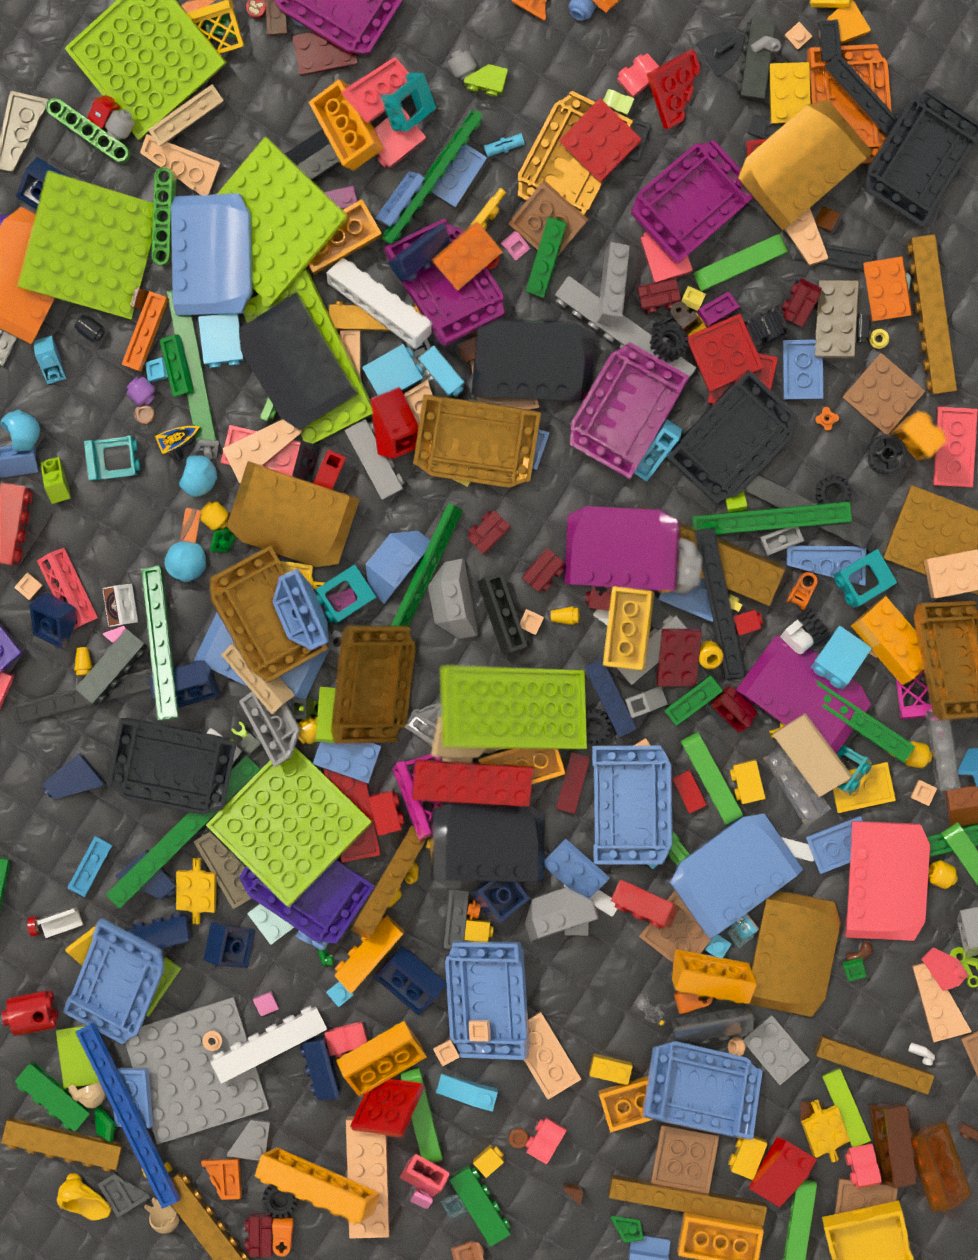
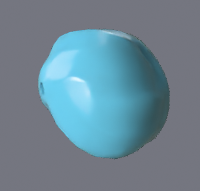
M18 409L7 413L1 419V426L11 434V448L13 450L30 451L33 449L40 435V426L36 418Z
M188 456L183 477L179 481L180 488L192 497L202 496L209 492L217 480V471L214 464L209 458L204 456Z
M177 542L169 548L166 554L165 568L172 577L182 582L192 581L199 578L206 569L205 552L202 546L194 542Z

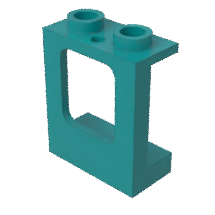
M408 73L405 76L407 83L391 95H381L393 131L408 132L436 109L424 73ZM411 93L416 109L419 112L407 121L401 107V100Z
M133 436L84 441L88 479L90 481L138 475L137 471H140V461L135 456V451H138L137 440L133 439ZM128 445L132 467L111 471L106 470L104 449Z
M878 549L869 552L858 561L833 574L836 585L842 589L846 602L852 608L862 605L897 583ZM868 565L876 576L878 585L863 595H858L849 581V575Z
M355 564L314 591L320 606L322 605L326 611L324 612L325 617L329 622H333L334 625L376 598ZM346 581L356 594L357 600L340 612H336L327 600L325 593L341 582Z
M842 745L836 753L838 758L844 755L859 764L847 784L844 782L837 786L840 790L851 795L852 792L859 788L862 777L869 773L872 762L868 757H863Z

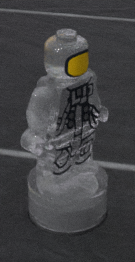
M641 994L634 1001L633 1005L646 1014L644 1016L646 1020L652 1023L657 1022L660 1026H665L666 1020L662 1017L663 1012L659 1005L654 1007L649 1002L650 999L645 994Z

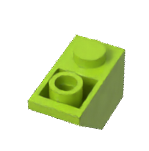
M488 64L464 79V86L467 87V90L473 92L482 90L486 91V94L489 96L497 97V95H502L508 69Z
M60 457L40 462L44 488L51 503L54 504L70 499L69 485Z

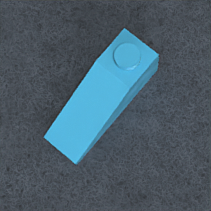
M665 419L634 474L647 482L680 439L682 429L668 419Z
M441 1073L436 1093L493 1112L498 1089Z

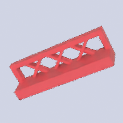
M65 548L53 551L37 560L53 596L64 601L63 597H66L68 604L75 607L78 623L75 624L73 630L98 618ZM46 560L49 561L51 565V570L48 569L45 563ZM55 579L58 580L59 587L56 586Z

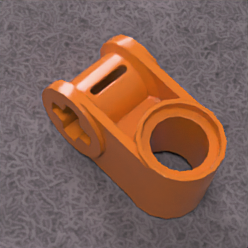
M810 572L802 573L791 589L786 602H792L800 606L801 610H804L817 585L816 576ZM807 575H810L813 579L810 586L803 584V578Z
M676 992L674 994L679 1014L706 1007L713 1000V997L706 996V1000H703L701 996L693 993Z
M273 1217V1251L278 1256H286L292 1247L293 1218ZM280 1242H284L286 1246L284 1250L281 1249V1246H278Z

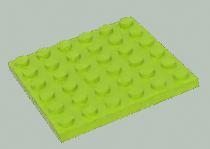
M116 0L65 47V50L102 96L112 97L116 103L121 105L119 111L124 109L132 114L135 125L131 132L138 140L144 138L149 133L148 129L172 113L227 63L177 0Z
M264 137L217 194H242V199L251 212L252 288L269 305L273 306L349 216L269 138Z
M47 171L17 287L126 319H132L134 308L130 304L135 288H140L152 243L154 203Z
M294 747L291 757L279 766L274 767L270 760L206 826L289 908L372 822Z

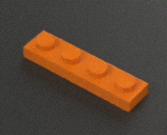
M149 291L122 365L142 372L169 298Z

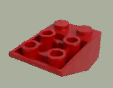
M397 387L371 398L378 455L396 458L415 450L419 425L401 388Z

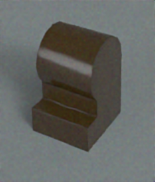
M676 302L672 305L671 314L687 335L703 323L695 311L691 313L683 302Z

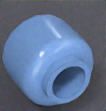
M571 0L569 3L571 16L580 21L589 19L597 7V4L592 0Z

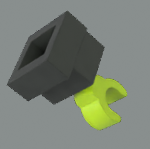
M291 699V713L295 719H310V715L318 714V712L314 711V706L318 702L314 701V699Z
M239 722L242 730L237 732L236 729L232 728V732L243 738L239 744L249 755H252L262 743L258 736L255 737L252 733H248L243 722Z

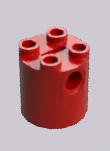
M45 990L7 998V1010L2 1011L4 1026H10L14 1036L54 1029L59 1018L57 1009H53V991Z

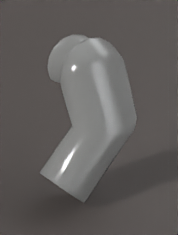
M764 36L750 46L755 54L762 49L777 52L781 48V43L776 38Z

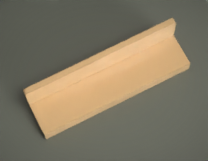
M210 85L152 126L148 131L157 144L162 146L220 105L224 100L215 87Z
M234 643L221 654L271 714H274L295 696L280 677L267 683L251 672Z

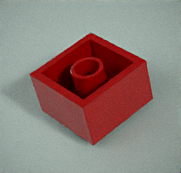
M393 789L371 794L368 798L378 836L401 830L405 820L403 812H399L397 808L400 804L398 793H394Z

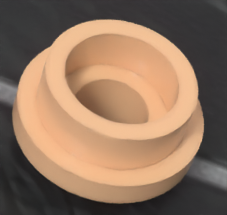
M216 1031L207 1032L203 1037L204 1047L210 1051L219 1049L222 1045V1036ZM214 1038L216 1043L210 1044L209 1039Z
M734 1037L728 1042L730 1054L738 1056L744 1054L745 1043L742 1038Z

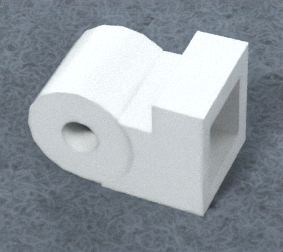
M797 619L785 629L780 637L796 653L803 654L814 644V641L802 629L803 625Z

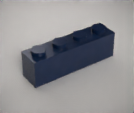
M600 658L584 666L618 737L620 738L636 730L637 728L607 667L603 665V659Z

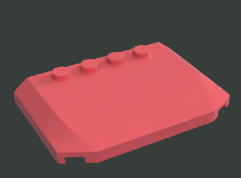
M851 821V852L845 937L914 941L926 919L930 844L921 824Z

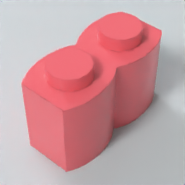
M648 53L644 56L640 54L633 60V66L629 69L625 67L618 73L617 82L632 98H635L650 85L646 74L659 67Z
M363 1021L329 1029L324 1032L330 1056L335 1055V1058L342 1057L347 1054V1051L355 1050L368 1042Z
M545 1117L544 1120H539L535 1127L537 1133L534 1138L532 1136L529 1137L525 1147H527L526 1153L547 1164L562 1140L566 1128Z
M867 1144L849 1148L847 1154H845L847 1166L850 1165L852 1173H850L852 1185H855L856 1189L880 1185L881 1176L873 1145Z

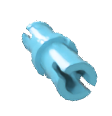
M519 133L506 139L502 137L500 141L484 145L487 157L501 152L508 153V150L525 145L522 134Z

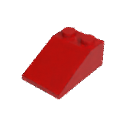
M776 1137L748 1189L774 1205L781 1207L808 1177L817 1159L787 1140Z

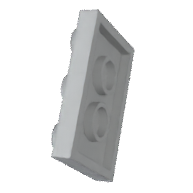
M772 1015L754 1028L753 1032H750L748 1036L742 1038L745 1045L779 1085L810 1061Z

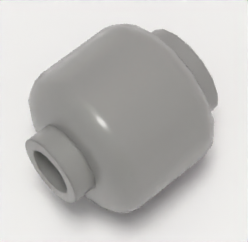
M459 49L451 54L452 58L449 59L448 65L456 78L463 80L475 73L474 70L477 64L470 51L462 52Z
M122 109L121 111H113L105 126L108 130L107 133L112 138L121 140L129 136L135 122L132 114Z

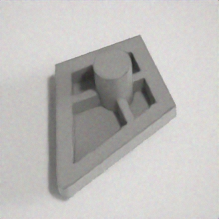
M198 440L189 456H204L210 460L216 459L219 442Z

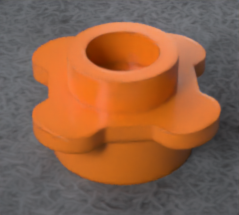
M824 407L822 413L815 418L816 423L824 426V429L827 431L831 430L834 422L839 420V416L832 413L829 407Z
M474 899L472 904H468L467 915H470V920L472 918L478 919L480 905Z

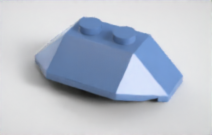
M419 531L390 533L366 563L368 585L376 598L384 604L425 554L430 540Z
M298 569L280 576L273 604L288 639L310 650L328 643L327 620L312 585Z

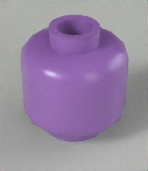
M136 377L126 387L128 389L127 396L138 406L144 403L148 405L155 398L153 394L156 389L145 377Z

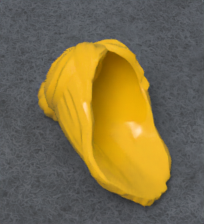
M76 1173L68 1174L66 1181L58 1189L57 1204L61 1209L80 1214L91 1220L107 1218L111 1213L110 1204L84 1184L81 1176Z

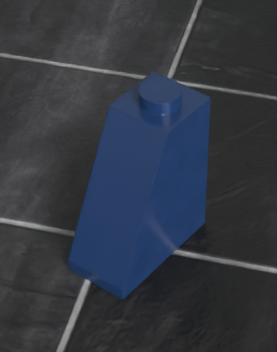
M79 753L43 783L45 787L43 790L50 798L53 796L54 799L101 787L106 782L83 754Z
M146 849L115 877L121 880L149 850ZM161 867L140 890L159 899L164 896L169 898L176 892L174 889L176 882Z

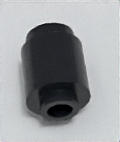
M858 314L857 343H866L867 339H871V319H869V314Z
M82 315L74 326L78 333L91 342L95 340L100 341L105 333L103 331L104 326L85 315Z

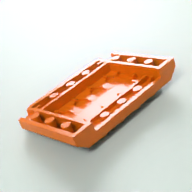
M877 44L841 46L842 57L891 110L888 63L880 54ZM820 47L809 48L807 62H809L810 104L829 100L873 152L861 163L870 164L886 137L823 68L829 61L821 62Z
M20 207L5 218L0 226V329L32 344L55 298L17 287L36 215Z

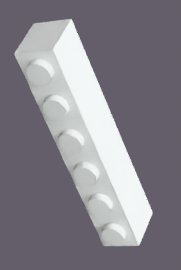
M342 257L327 271V283L415 349L431 335V322L427 317L418 314L411 305L403 303L396 294H391L381 283H376L369 274L360 271L353 262H348Z
M308 1006L301 1010L300 1015L296 1017L290 1015L283 1019L284 1023L278 1026L276 1024L270 1025L265 1028L266 1032L260 1035L255 1033L249 1036V1041L243 1044L237 1042L230 1046L231 1050L225 1053L220 1051L214 1054L210 1062L220 1083L222 1084L327 1030L317 1008Z

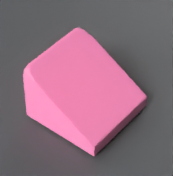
M517 231L511 233L501 242L502 246L515 261L531 249Z
M122 626L105 632L103 635L112 643H115L126 628Z
M272 991L253 998L260 1016L279 1009Z
M417 1188L410 1201L428 1209L433 1202V1197Z

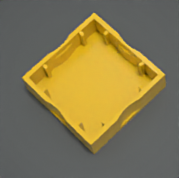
M899 1200L822 1217L832 1260H913Z

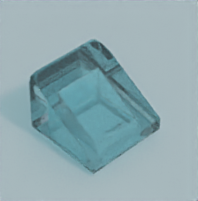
M743 921L726 931L738 948L754 937Z
M457 1193L449 1195L441 1201L450 1219L467 1211Z

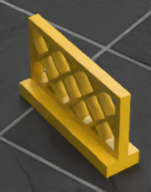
M225 0L187 12L195 24L199 23L198 28L202 33L208 35L207 39L209 41L213 38L220 42L217 49L219 54L244 47L232 0ZM229 13L232 21L229 27H226L219 23L222 15ZM205 20L215 23L210 33L201 29ZM217 25L227 30L222 40L213 35ZM229 32L236 35L239 44L231 46L225 42Z

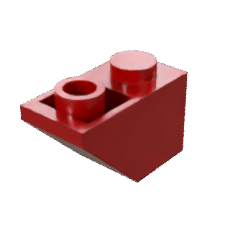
M328 450L314 484L333 490L343 469L346 457Z

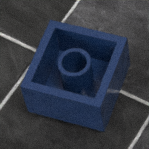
M484 881L470 892L493 924L504 921L530 899L517 881Z

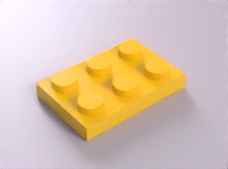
M809 62L769 64L771 124H786L806 105L810 104Z
M888 762L871 765L869 773L862 777L859 788L852 792L851 795L837 787L832 789L837 813L896 801ZM857 768L848 771L853 776Z

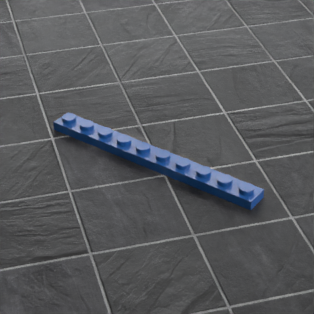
M93 1022L75 1031L161 1208L163 1209L180 1201L181 1198L95 1023Z

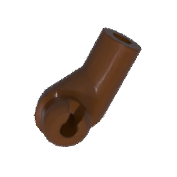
M864 942L858 953H846V962L862 958L864 962L873 953L872 945L869 942Z

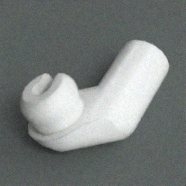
M914 1043L910 1044V1053L924 1057L923 1064L929 1066L933 1064L935 1055L924 1046Z

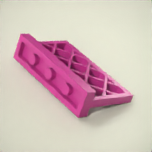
M924 669L917 678L912 679L914 681L908 689L896 679L900 720L935 717L931 704H926L921 700V697L928 691V687L918 680L922 674H925ZM915 682L925 689L919 698L909 691ZM908 693L916 701L912 706L904 707L903 698Z
M431 754L416 758L418 760L435 759V761H441L440 757H435ZM415 759L406 762L401 761L396 763L392 770L419 841L431 836L429 824L431 812L423 808L424 800H412L411 798L414 775L410 773L408 766L415 765ZM429 801L434 804L432 810L436 809V806L441 807L444 805L439 801Z

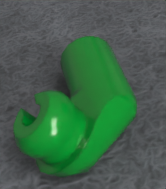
M327 947L325 950L317 948L321 964L324 967L332 966L334 964V957L332 955L328 956Z

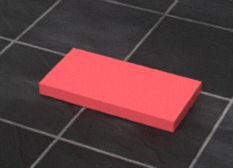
M394 57L344 89L342 95L364 121L369 123L386 111L381 95H391L407 83L405 76L409 72Z
M937 407L936 427L938 426L946 434L944 438L947 441L935 451L933 485L973 487L978 409Z
M230 425L224 447L258 431ZM293 440L263 464V466L292 476L301 442ZM223 450L221 463L230 465Z

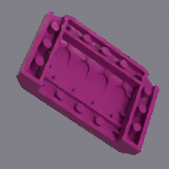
M274 0L281 12L344 51L370 54L403 0Z
M712 140L709 143L694 144L641 189L636 196L630 214L677 265L749 203L753 197L737 179L741 169L716 141Z
M442 219L386 246L384 251L388 261H390L430 229L442 223L446 225L451 243L463 233V230L459 227H453L447 223L448 220ZM434 262L427 269L423 270L421 268L418 270V276L411 281L407 279L402 281L422 316L430 320L431 330L437 340L444 346L476 331L479 325L484 326L491 323V320L504 317L503 293L486 267L458 291Z
M630 342L627 343L624 347L610 355L572 420L570 445L631 479L686 385L689 375Z
M585 506L569 514L567 519L564 584L677 591L680 521L674 519L663 510Z
M774 636L736 691L750 703L753 702L783 725L789 724L806 713L836 754L853 729L822 706L826 704L849 721L854 714V710L818 686L816 680L865 713L871 706L862 686L853 679L850 680L843 690L834 687L828 679L818 676L810 668L818 656L817 653L809 648L803 654H798L780 636ZM824 696H831V702L826 703L824 701ZM842 706H846L848 708V712L846 714H842L840 712V708Z

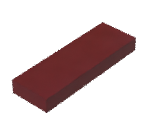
M571 752L556 809L575 814L590 757Z

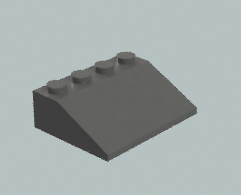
M748 1006L671 1019L674 1041L691 1045V1042L699 1041V1044L709 1043L710 1039L714 1038L727 1040L730 1039L729 1036L737 1035V1037L748 1036L749 1032H753V1014Z

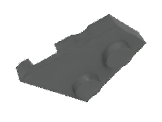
M115 1173L97 1183L117 1218L150 1198L149 1194Z

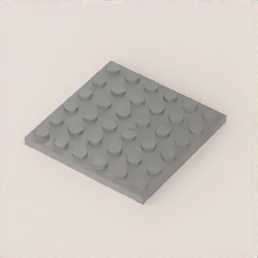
M235 997L142 1025L140 1031L125 1042L132 1067L149 1068L153 1114L152 1130L157 1144L269 1109L256 1066L221 1084L210 1062L214 1054L220 1051L225 1053L231 1050L230 1046L237 1042L243 1044L248 1041ZM209 1031H216L222 1036V1045L215 1051L207 1050L203 1045V1037ZM210 1038L209 1043L215 1044L216 1040L214 1038Z

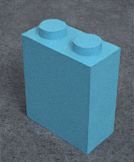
M217 314L198 317L205 365H209V368L221 367V363L235 366L240 365V361H245L240 350L239 328L241 326L239 314Z
M404 344L362 367L378 395L397 387L404 391L422 381L421 375L424 374L419 363L417 365L414 364L412 358L415 356L410 347L405 348Z
M434 346L418 358L422 366L449 398L452 395L457 397L463 392V380Z
M839 625L810 668L818 676L828 679L834 687L843 690L872 648Z

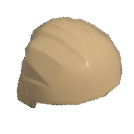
M100 1082L79 1090L73 1084L68 1087L72 1098L82 1103L86 1108H96L106 1098Z
M153 1197V1207L149 1205L144 1206L150 1213V1225L156 1232L161 1234L172 1232L178 1226L179 1214L172 1205L162 1209L158 1200Z

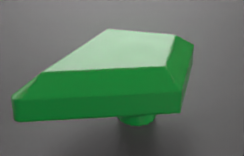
M224 14L219 23L229 27L230 22L227 15ZM206 20V30L208 33L211 32L215 24L210 20ZM217 25L214 34L224 36L227 30ZM229 32L227 37L236 39L235 34Z
M228 528L214 531L210 550L228 552L236 536Z
M99 1105L95 1108L96 1134L108 1142H113L114 1131H116L115 1123Z
M616 1216L610 1217L624 1244L644 1240L640 1220Z

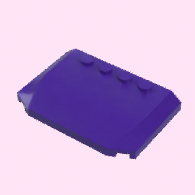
M335 860L288 908L247 866L239 876L250 898L312 940L337 944L375 887Z

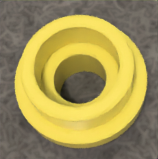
M883 329L874 330L871 333V339H869L870 344L877 349L884 348L889 342L888 333ZM878 335L882 337V342L880 343L875 339Z

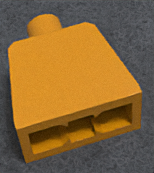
M851 0L850 8H838L826 19V21L838 19L841 45L863 37L871 31L853 0Z

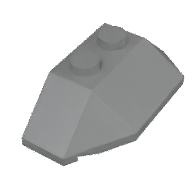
M464 558L445 562L428 584L434 622L458 639L478 636Z
M253 692L239 700L273 766L277 767L290 758L301 729L287 703L274 714H271Z
M437 703L426 706L421 710H413L407 718V724L404 728L433 747L438 716H442V705Z
M566 887L532 899L525 920V926L530 942L597 920L599 917L592 899Z

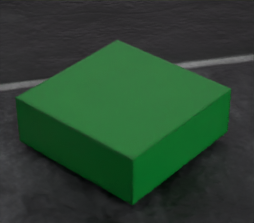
M862 958L843 962L848 982L867 977Z

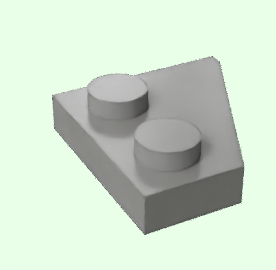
M251 1119L229 1150L227 1156L260 1161L261 1155L266 1153L270 1121Z

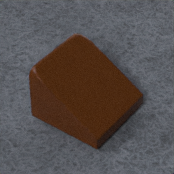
M822 206L815 219L816 226L830 233L840 213Z
M136 287L130 304L131 307L142 311L149 292Z
M814 1100L801 1102L800 1122L809 1118L814 1113L811 1102H814ZM819 1101L821 1109H823L824 1104Z
M565 1183L563 1190L581 1205L583 1187Z

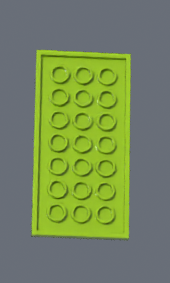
M304 270L273 306L269 305L260 295H257L247 301L243 315L248 323L298 292L345 374L350 378L358 391V395L302 429L301 436L303 440L315 444L370 416L372 408L370 398L308 270Z
M441 667L443 747L587 749L585 670Z

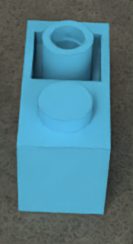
M52 335L34 340L35 356L47 384L66 379L60 355Z

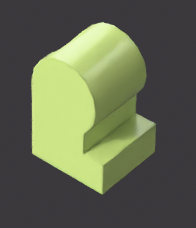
M608 89L603 101L613 111L627 117L634 98Z

